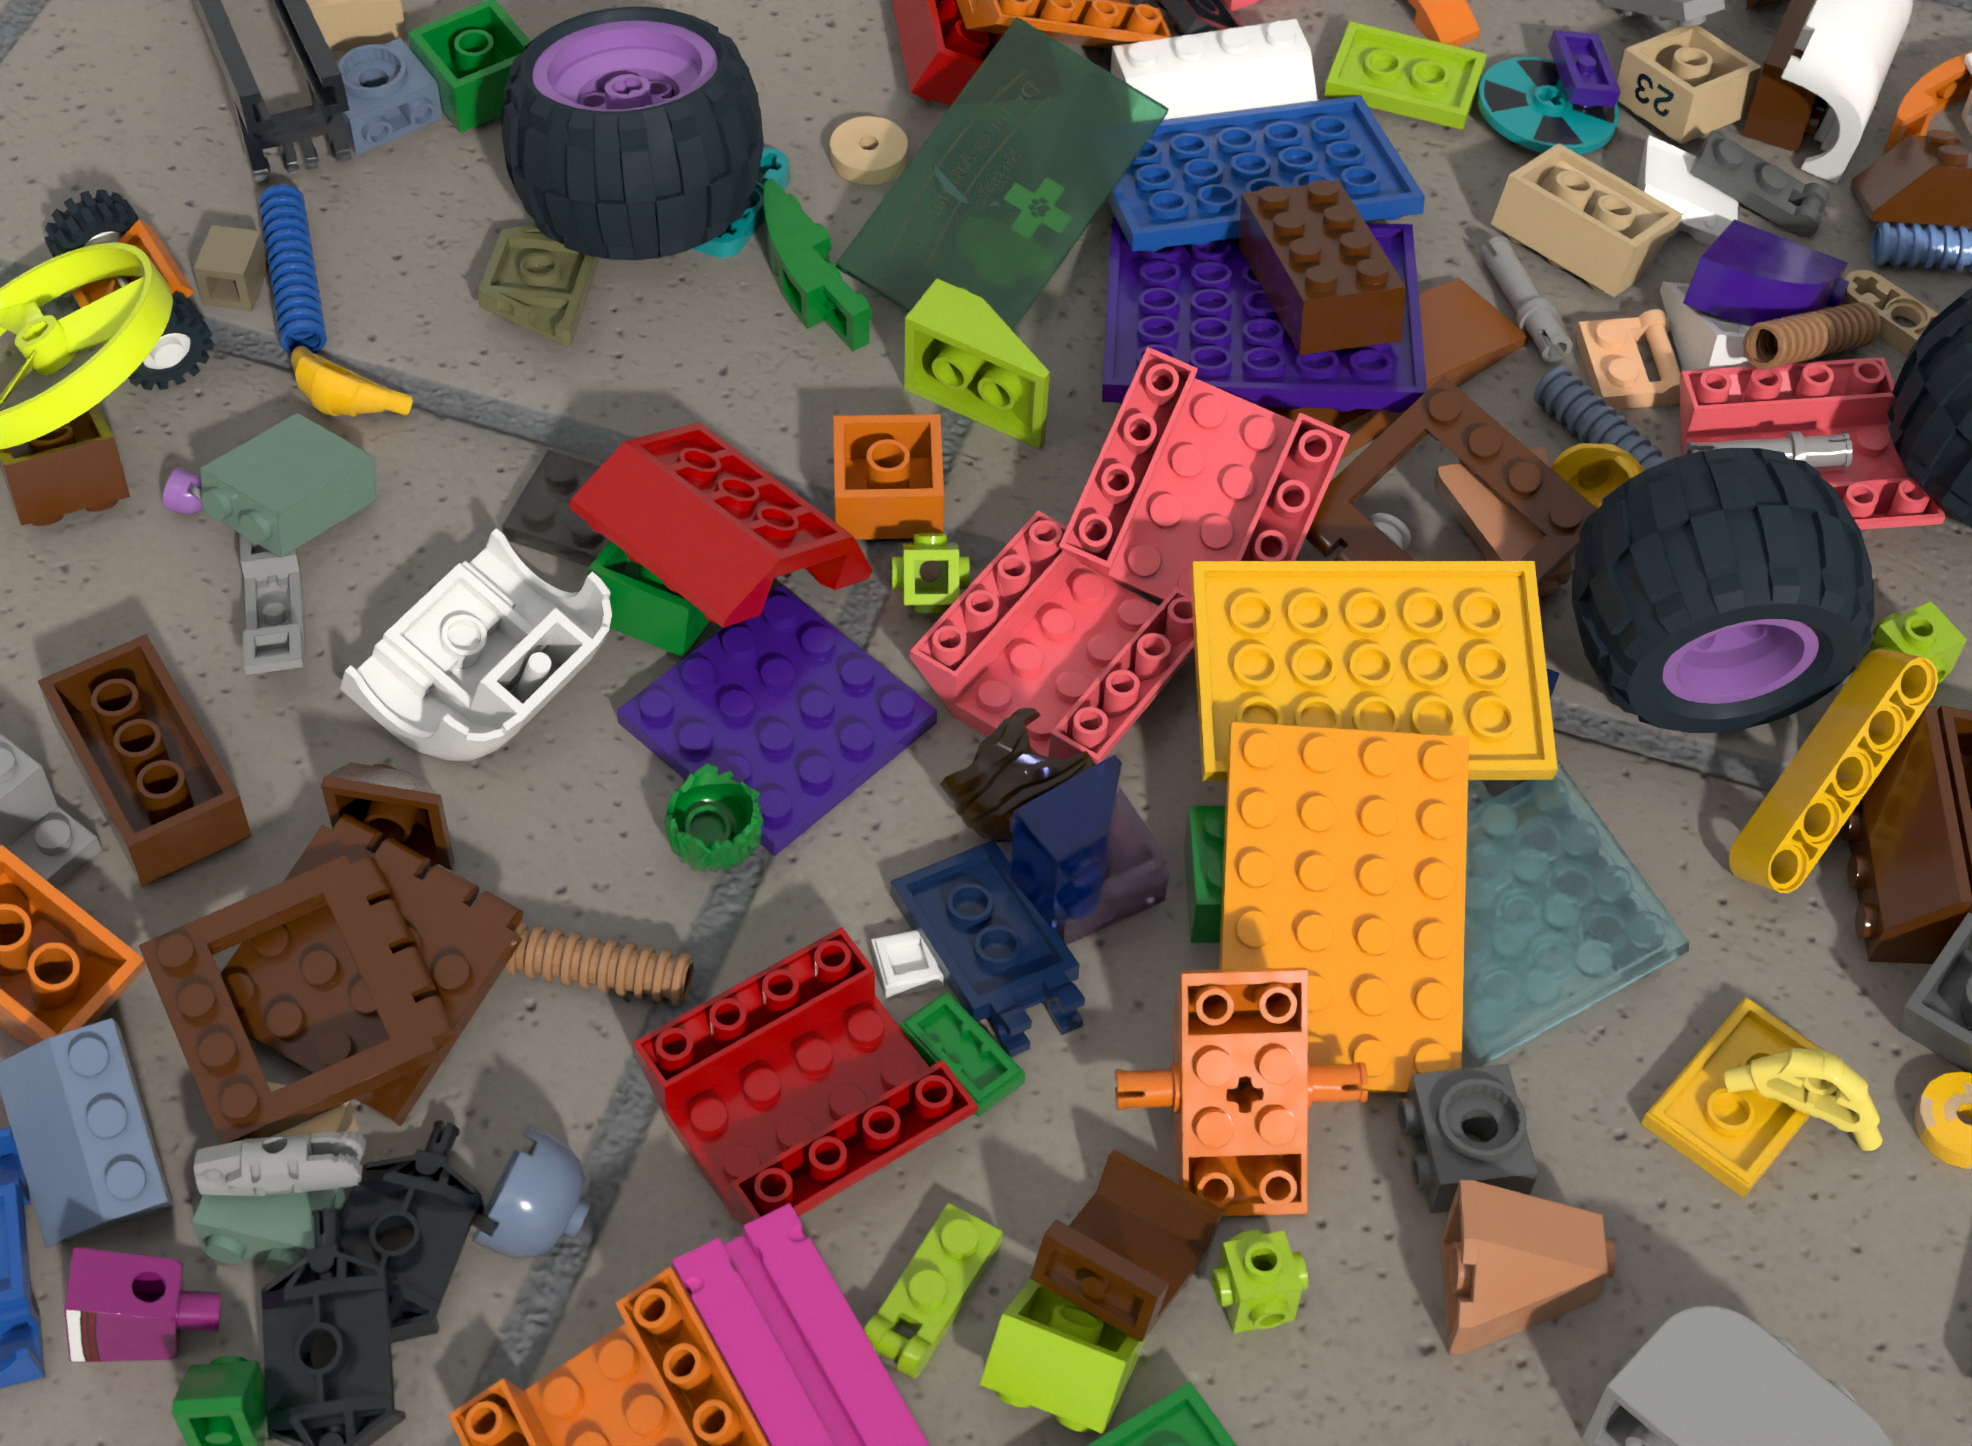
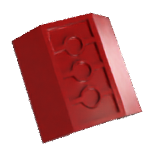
M700 422L624 441L571 498L568 507L585 520L592 530L603 534L625 551L632 561L643 565L661 579L668 589L683 596L701 610L708 620L719 624L723 628L760 616L773 579L805 568L814 575L818 583L835 591L869 579L872 572L867 559L852 534Z
M843 927L632 1042L633 1050L668 1125L732 1218L743 1225L789 1203L799 1217L963 1121L978 1110V1105L944 1060L929 1067L875 996V969Z

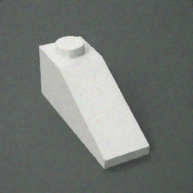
M1662 281L1660 293L1682 371L1753 366L1747 360L1743 350V340L1746 332L1751 327L1750 325L1714 316L1683 304L1690 284Z

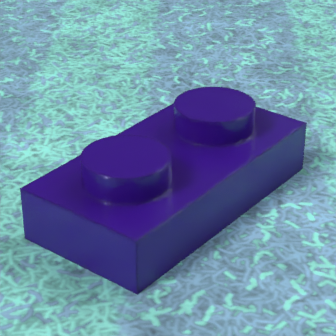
M1554 30L1548 47L1569 103L1578 104L1583 107H1615L1621 90L1599 34Z

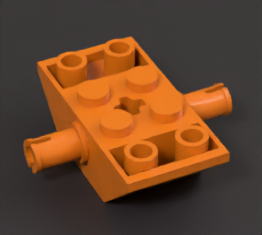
M1306 967L1180 971L1173 1013V1063H1171L1170 1069L1133 1071L1115 1069L1114 1082L1117 1083V1087H1114L1116 1110H1124V1108L1171 1107L1174 1113V1144L1178 1185L1223 1209L1222 1217L1307 1214L1308 1109L1315 1102L1358 1101L1359 1103H1366L1368 1097V1090L1363 1089V1085H1368L1367 1069L1364 1062H1357L1356 1064L1310 1065L1308 1060V970ZM1240 1077L1249 1078L1250 1084L1245 1089L1238 1092L1231 1091V1089L1237 1088Z

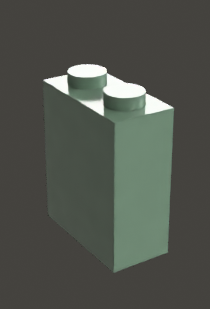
M295 413L200 468L201 501L204 512L212 519L222 522L245 536L252 543L260 545L280 558L376 501L374 456L299 413Z

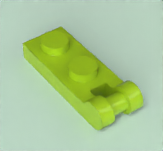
M947 1203L882 1307L869 1320L863 1330L877 1355L882 1354L898 1363L897 1371L915 1380L925 1368L1002 1244L1003 1231ZM901 1323L916 1331L917 1334L909 1340L896 1333L895 1330Z

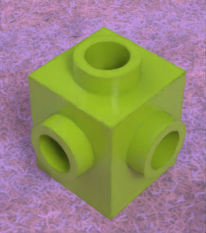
M914 534V543H903V557H892V590H903L904 605H914V612L944 613L947 611V605H952L960 596V589H967L970 585L969 556H959L958 544L947 543V534ZM925 561H935L940 565V573L936 578L928 580L920 575V566Z
M1929 601L1902 615L1896 612L1881 620L1873 630L1874 639L1867 654L1879 648L1927 658L1933 662L1937 669L1938 685L1952 672L1967 639L1932 601Z
M1249 1230L1237 1234L1228 1242L1222 1243L1218 1268L1211 1269V1284L1215 1300L1219 1307H1225L1232 1332L1235 1334L1254 1329L1273 1328L1283 1323L1295 1321L1302 1290L1308 1289V1273L1302 1254L1299 1251L1291 1252L1285 1230L1267 1234L1261 1230Z

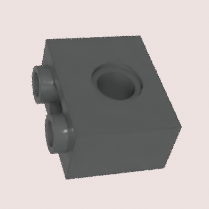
M1500 1064L1412 1074L1405 1099H1399L1398 1120L1403 1136L1412 1137L1416 1153L1411 1158L1412 1178L1418 1192L1425 1191L1430 1213L1448 1212L1450 1210L1460 1180H1474L1530 1195L1538 1176V1170L1526 1130V1113L1521 1101L1517 1097L1509 1065ZM1465 1133H1475L1477 1135H1480L1486 1140V1142H1476L1474 1140H1471L1465 1135Z

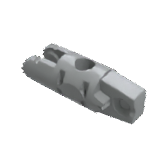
M352 1131L250 1138L198 1149L193 1165L196 1185L201 1195L247 1197L353 1187L358 1185V1182H361L363 1166L360 1165L362 1156H365L366 1139L359 1132Z

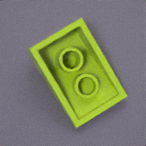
M936 279L905 317L904 390L1039 450L1045 444L1050 372L983 298L970 293L966 289Z

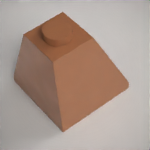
M1545 446L1529 449L1549 466ZM1461 462L1437 467L1434 478L1436 492L1488 561H1520L1545 537L1535 524L1520 511L1514 510L1499 496V493L1480 476L1472 473ZM1570 557L1538 587V597L1556 594L1561 591L1560 585L1567 584L1572 574Z
M1460 1180L1440 1237L1448 1355L1465 1354L1596 1301L1606 1277H1613L1616 1268L1615 1243L1613 1239H1605L1602 1214L1474 1180Z

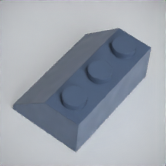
M113 1018L47 1038L0 1061V1093L47 1248L174 1206L122 1033Z

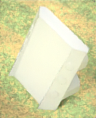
M1649 135L1644 144L1637 188L1683 214L1670 237L1679 230L1690 233L1693 239L1699 243L1712 245L1734 219L1737 220L1738 201L1690 174L1697 156Z

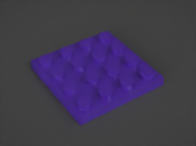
M779 585L768 594L760 616L723 628L617 709L618 723L684 780L703 765L710 764L711 766L718 767V775L731 771L734 775L733 779L739 783L743 781L761 794L759 796V804L763 811L762 817L764 820L761 827L763 832L761 845L774 856L937 723V710L782 585Z

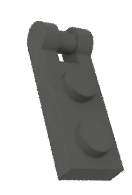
M1714 130L1703 141L1690 171V174L1800 237H1809L1816 233L1821 221L1820 213L1825 210L1829 200V192L1823 185L1818 183L1804 184L1779 167L1768 163L1744 149L1735 141L1727 139Z

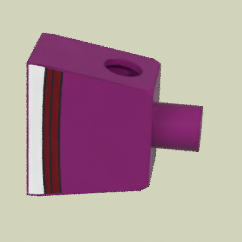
M73 1248L64 1308L69 1361H147L176 1358L180 1330L219 1331L222 1292L185 1291L183 1263L176 1259Z

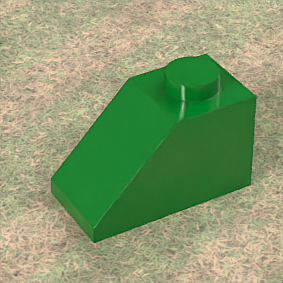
M222 1356L213 1359L210 1364L189 1366L172 1404V1415L187 1446H265L267 1423L265 1378L258 1360L249 1361L239 1356Z

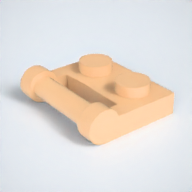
M1653 309L1634 318L1578 322L1575 338L1591 388L1594 391V396L1602 397L1606 402L1605 406H1612L1615 410L1680 404L1681 372L1668 337L1670 324L1664 311ZM1636 342H1648L1661 381L1649 382Z

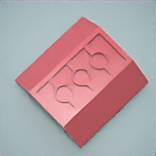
M1147 347L1059 544V549L1103 577L1161 603L1175 587L1191 595L1190 570L1192 561H1296L1351 434L1303 413H1299L1296 421L1290 420L1195 379L1198 368Z
M1884 357L1791 363L1771 369L1745 366L1681 371L1680 424L1682 456L1685 455V448L1688 442L1700 443L1740 439L1783 438L1786 436V433L1800 431L1803 436L1833 435L1847 432L1850 435L1849 440L1852 441L1853 448L1850 466L1816 467L1815 469L1820 472L1821 478L1834 487L1860 530L1943 524L1946 518L1942 507L1919 486L1913 477L1907 476L1902 460L1893 445L1888 430L1889 417L1887 412L1891 401L1895 397L1892 394L1895 384Z
M1038 510L910 650V659L954 718L986 737L993 734L1001 722L1018 709L1035 708L1041 716L1027 725L1026 729L1030 746L1039 755L1051 759L1065 760L1081 751H1087L1098 767L1194 653L1192 595L1175 587L1164 601L1157 606L1120 584L1103 577L1059 549V544L1067 526Z

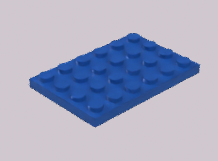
M1362 96L1082 130V149L1132 252L1141 250L1154 252L1164 247L1186 244L1206 245L1212 241L1239 238L1241 193L1260 191L1268 186L1287 188L1309 185L1316 180L1340 181L1364 221L1376 219L1397 220L1407 215L1422 214L1424 209L1425 195Z

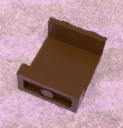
M1114 1149L1108 1156L1097 1192L1068 1226L1056 1219L1044 1233L1030 1279L1138 1341L1143 1342L1208 1255L1224 1210Z

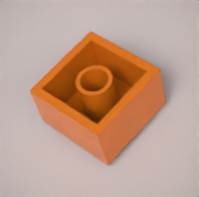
M941 414L833 416L835 523L852 534L855 540L914 539V534H943L944 478Z

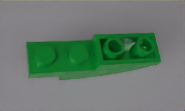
M773 178L764 182L763 206L767 256L772 274L788 305L807 329L825 321L852 352L869 344V320L872 319L871 307L865 296L860 292L855 293L842 279L836 265L829 261V251L832 248L828 232L820 223L815 224L802 210L797 198L791 193L787 194Z

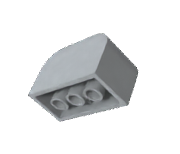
M1717 1306L1693 1307L1669 1318L1606 1386L1582 1437V1440L1589 1446H1892L1883 1428L1871 1415L1856 1404L1851 1393L1841 1384L1825 1379L1801 1360L1800 1355L1789 1342L1781 1337L1771 1336L1748 1317L1736 1311Z

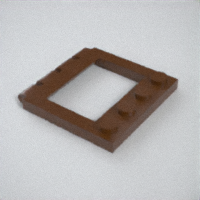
M1442 376L1329 483L1305 538L1325 557L1330 556L1338 547L1342 546L1344 549L1334 561H1414L1356 509L1353 504L1428 434L1436 441H1440L1459 458V461L1476 476H1480L1499 493V496L1514 510L1520 511L1545 536L1520 560L1535 561L1537 588L1577 550L1581 542L1579 532L1586 518L1597 508L1449 379Z
M347 855L341 856L138 945L221 1144L250 1138L271 1137L440 1060L437 1048L452 1042L457 1037V1031L442 999L439 996H433L436 992L435 984L418 949L411 947L413 938L396 902L389 899L391 891L373 857H366L350 864ZM329 905L390 1039L271 1092L212 955Z

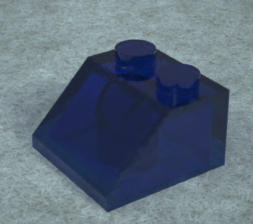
M1115 754L1014 810L1010 878L1051 928L1056 927L1069 918L1077 920L1086 916L1101 900L1115 828L1122 762Z

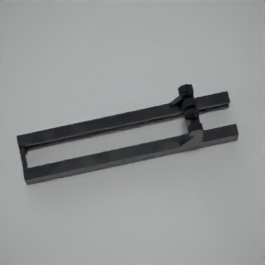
M193 0L225 76L254 182L269 180L271 170L263 150L280 146L282 151L280 154L281 160L288 174L300 172L293 142H299L306 169L318 168L317 162L319 159L312 138L329 134L330 138L328 142L331 156L336 159V162L352 160L342 112L350 111L342 74L307 1L271 0L305 73L312 105L270 115L221 0Z

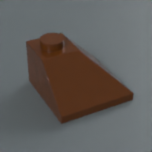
M350 762L324 776L321 788L332 829L342 815L350 814L382 832V842L386 838L391 837L431 860L430 867L440 864L452 870L455 860L441 794L409 772L397 770L386 764H374L371 766Z

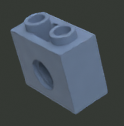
M401 38L383 45L369 44L359 46L347 52L337 63L342 74L350 111L342 112L349 146L356 156L443 119L438 82Z

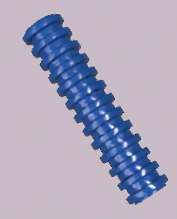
M274 185L267 188L260 195L259 206L280 345L289 354L298 346H305L315 354L325 346L327 336L304 196L299 189L291 185Z

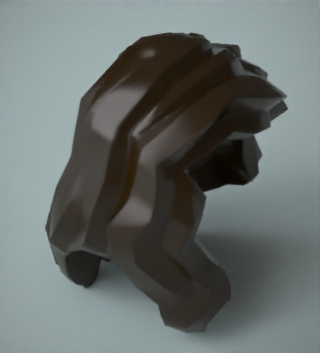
M1035 708L1018 709L1010 717L1005 718L993 734L980 743L973 763L963 770L946 776L940 784L948 797L954 801V808L957 814L962 817L966 826L974 829L981 837L995 842H1010L1023 837L1079 807L1090 798L1098 779L1097 766L1087 751H1081L1065 760L1041 756L1030 746L1026 726L1041 716Z

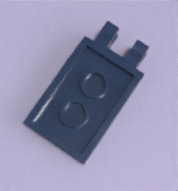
M991 840L890 881V896L912 930L919 932L937 962L945 981L962 1007L976 1022L990 1017L997 1039L1002 1049L1010 1057L1030 1049V1041L1024 1033L1025 1030L1030 1029L1032 1026V1020L1025 1011L1030 1007L1046 1002L1049 1015L1061 1035L1083 1026V1019L1076 1009L1084 1006L1085 997L1078 987L1072 983V981L1079 978L1080 964L995 841Z

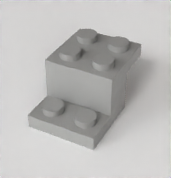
M0 734V845H3L57 889L102 851L97 836L58 807L43 767Z

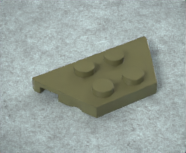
M524 225L501 229L478 288L479 307L555 343L571 347L601 258L564 248V244L548 239L536 226Z

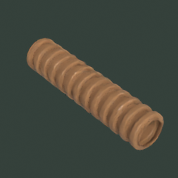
M1855 302L1759 322L1751 326L1746 332L1743 340V350L1747 360L1754 367L1760 369H1771L1838 352L1866 347L1879 336L1881 319L1877 310L1870 304Z
M520 922L515 930L522 941L505 966L506 972L513 976H516L520 971H524L525 977L535 979L540 974L545 982L552 983L556 978H560L561 983L566 986H571L574 981H578L582 989H589L594 984L597 985V989L600 992L607 993L610 988H615L617 995L626 996L631 991L634 992L636 999L641 1000L647 995H652L653 1001L657 1003H662L665 998L671 999L673 1006L678 1007L683 1004V1001H686L689 995L694 970V962L691 959L690 953L682 952L679 957H674L672 950L663 949L658 954L655 953L653 946L646 945L642 950H637L636 944L632 942H627L624 947H620L616 939H608L604 944L601 943L598 936L591 935L587 940H583L580 933L572 932L567 937L562 929L555 928L551 933H547L546 928L541 925H536L533 930H529L528 925L524 922Z

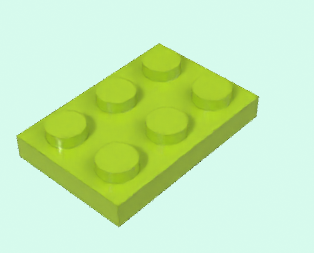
M1349 21L1327 78L1324 96L1334 99L1362 96L1368 107L1464 130L1485 68L1487 54Z

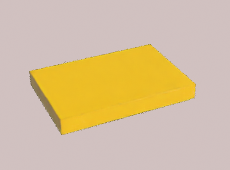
M1745 997L1649 1109L1641 1125L1744 1198L1811 1116L1791 1108L1788 1104L1776 1099L1765 1098L1757 1089L1730 1093L1725 1084V1069L1751 1065L1754 1059L1785 1052L1790 1047L1813 1050L1821 1048Z

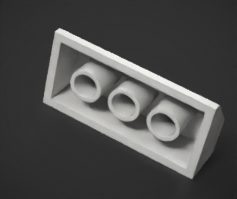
M1297 19L1112 46L1109 92L1123 125L1317 101L1311 50Z

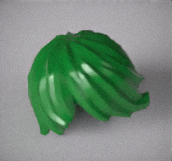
M705 764L694 774H690L686 781L678 789L674 790L667 804L664 831L672 852L679 857L681 863L688 864L693 871L700 870L706 873L711 870L716 873L722 869L727 872L733 866H740L744 860H748L750 854L754 853L761 844L763 834L761 827L764 823L763 811L759 804V796L761 794L743 781L739 783L733 779L734 775L731 771L718 775V767L711 766L710 764Z

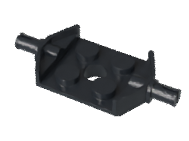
M443 1121L434 1122L433 1130L424 1151L417 1149L415 1155L368 1162L362 1165L361 1182L352 1187L339 1219L341 1246L344 1247L345 1254L397 1274V1281L388 1280L391 1343L438 1333L440 1327L437 1314L476 1212L483 1214L485 1210L482 1194L449 1166L448 1158L456 1137L460 1132L458 1127L447 1122L446 1127ZM405 1227L413 1232V1238L409 1244L401 1249L387 1250L379 1245L381 1236L391 1228Z
M322 1208V1211L317 1209L311 1212L313 1217L314 1248L307 1249L306 1257L266 1284L261 1290L267 1436L292 1446H370L406 1419L404 1411L395 1409L388 1280L397 1281V1274L345 1254L344 1247L341 1246L340 1209ZM331 1333L337 1345L336 1354L327 1366L316 1369L310 1358L312 1345L321 1335Z

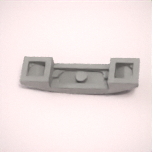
M239 533L240 563L245 588L246 630L243 631L245 675L304 667L306 661V626L299 549L297 548L280 558L260 545L252 543Z

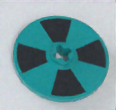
M1519 57L1499 62L1484 73L1477 90L1479 110L1491 127L1510 141L1537 152L1544 153L1558 143L1579 155L1593 152L1606 145L1612 139L1619 123L1620 113L1617 103L1615 107H1583L1578 104H1570L1553 59Z

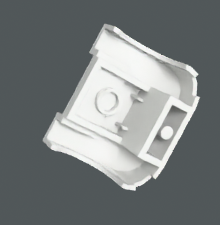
M1913 0L1814 1L1794 48L1804 51L1801 59L1791 55L1781 78L1817 94L1828 103L1813 138L1822 143L1820 149L1826 152L1806 158L1801 170L1837 185L1860 142L1874 109L1886 74L1912 13Z
M496 528L490 534L486 548L470 563L464 561L462 564L456 565L384 633L383 638L374 646L372 655L357 670L351 665L345 670L340 690L410 748L447 761L475 760L498 750L511 740L593 658L610 630L612 611L609 597L611 592L594 572L587 576L579 592L569 593L551 586L540 579L521 561L510 546L505 535Z

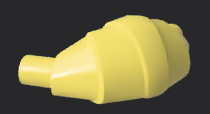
M1790 1047L1788 1051L1754 1059L1751 1065L1725 1069V1084L1730 1093L1757 1089L1765 1098L1776 1099L1814 1118L1825 1120L1841 1131L1852 1132L1859 1148L1863 1151L1875 1150L1883 1142L1877 1127L1880 1122V1116L1868 1092L1867 1081L1843 1062L1841 1057L1831 1051Z

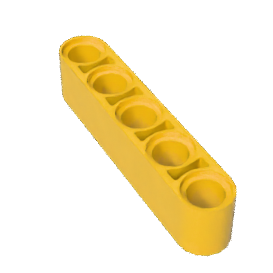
M1879 648L1870 651L1863 658L1734 841L1730 849L1729 864L1735 877L1778 893L1795 891L1805 881L1931 701L1938 683L1937 669L1933 662L1924 657Z

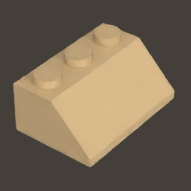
M1558 143L1509 174L1491 225L1506 233L1507 237L1513 242L1526 245L1547 257L1552 265L1561 269H1567L1586 280L1596 291L1609 294L1615 298L1641 278L1679 224L1683 214Z

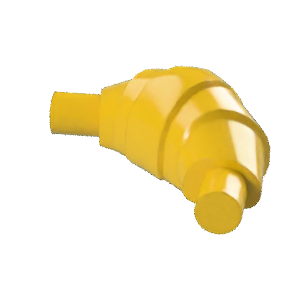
M298 346L291 353V364L295 372L298 388L312 402V405L325 415L356 417L358 414L379 413L385 409L407 416L411 409L413 398L410 395L391 390L382 384L341 367L320 355L312 353L305 346Z

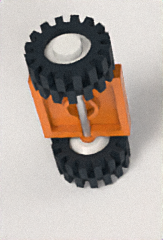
M97 190L95 198H92L89 191L80 193L82 201L76 204L72 198H69L64 202L67 210L62 212L56 209L52 213L56 223L47 222L45 228L49 235L45 236V242L53 258L66 252L95 244H130L141 249L148 256L172 291V311L167 326L150 354L128 377L129 381L136 387L141 384L145 390H152L156 383L159 390L169 389L170 380L174 379L177 385L186 382L182 375L187 372L194 377L200 371L196 363L206 364L210 358L206 350H213V341L210 338L212 333L195 305L188 299L194 293V290L154 227L140 220L130 203L126 199L123 200L121 195L116 192L109 196L106 190ZM118 276L102 279L73 289L71 293L80 308L141 277Z

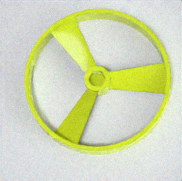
M102 243L82 247L47 260L0 288V336L6 331L17 335L14 340L15 346L26 358V362L0 394V406L33 370L39 375L54 373L67 365L73 359L76 352L107 342L87 362L57 384L18 405L0 411V450L39 438L82 415L121 385L141 365L155 347L169 321L173 298L168 283L141 249L125 243ZM118 276L141 277L59 320L52 315L44 316L39 308L73 289L98 280Z

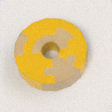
M1964 1071L1944 1073L1930 1081L1915 1105L1913 1123L1919 1140L1932 1155L1948 1165L1972 1169V1125L1963 1123L1957 1116L1962 1115L1972 1121V1073Z

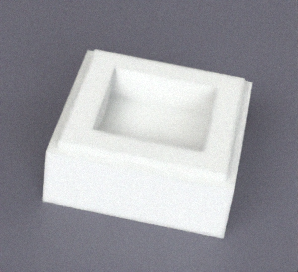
M914 930L871 939V949L885 998L943 986L944 976L918 931Z

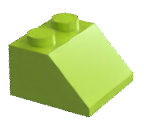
M1030 1279L1002 1313L979 1385L995 1391L996 1396L1009 1405L1020 1408L1034 1406L1054 1414L1057 1421L1069 1429L1079 1432L1094 1430L1102 1434L1117 1411L1146 1338L1143 1342L1138 1341Z

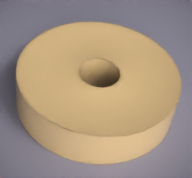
M875 116L856 117L840 124L831 135V165L839 176L850 182L861 185L886 183L899 176L907 165L908 140L906 134L897 124L890 120Z

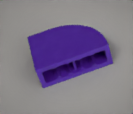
M1734 219L1701 256L1683 304L1714 316L1750 326L1768 320L1840 306L1844 299L1850 281L1842 279L1848 263Z

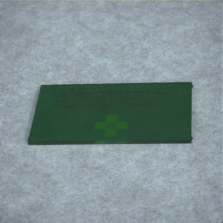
M1016 17L836 262V267L842 273L851 276L907 312L913 309L936 279H940L983 298L1008 327L1014 331L1168 114L1169 108L1046 35L1026 21Z

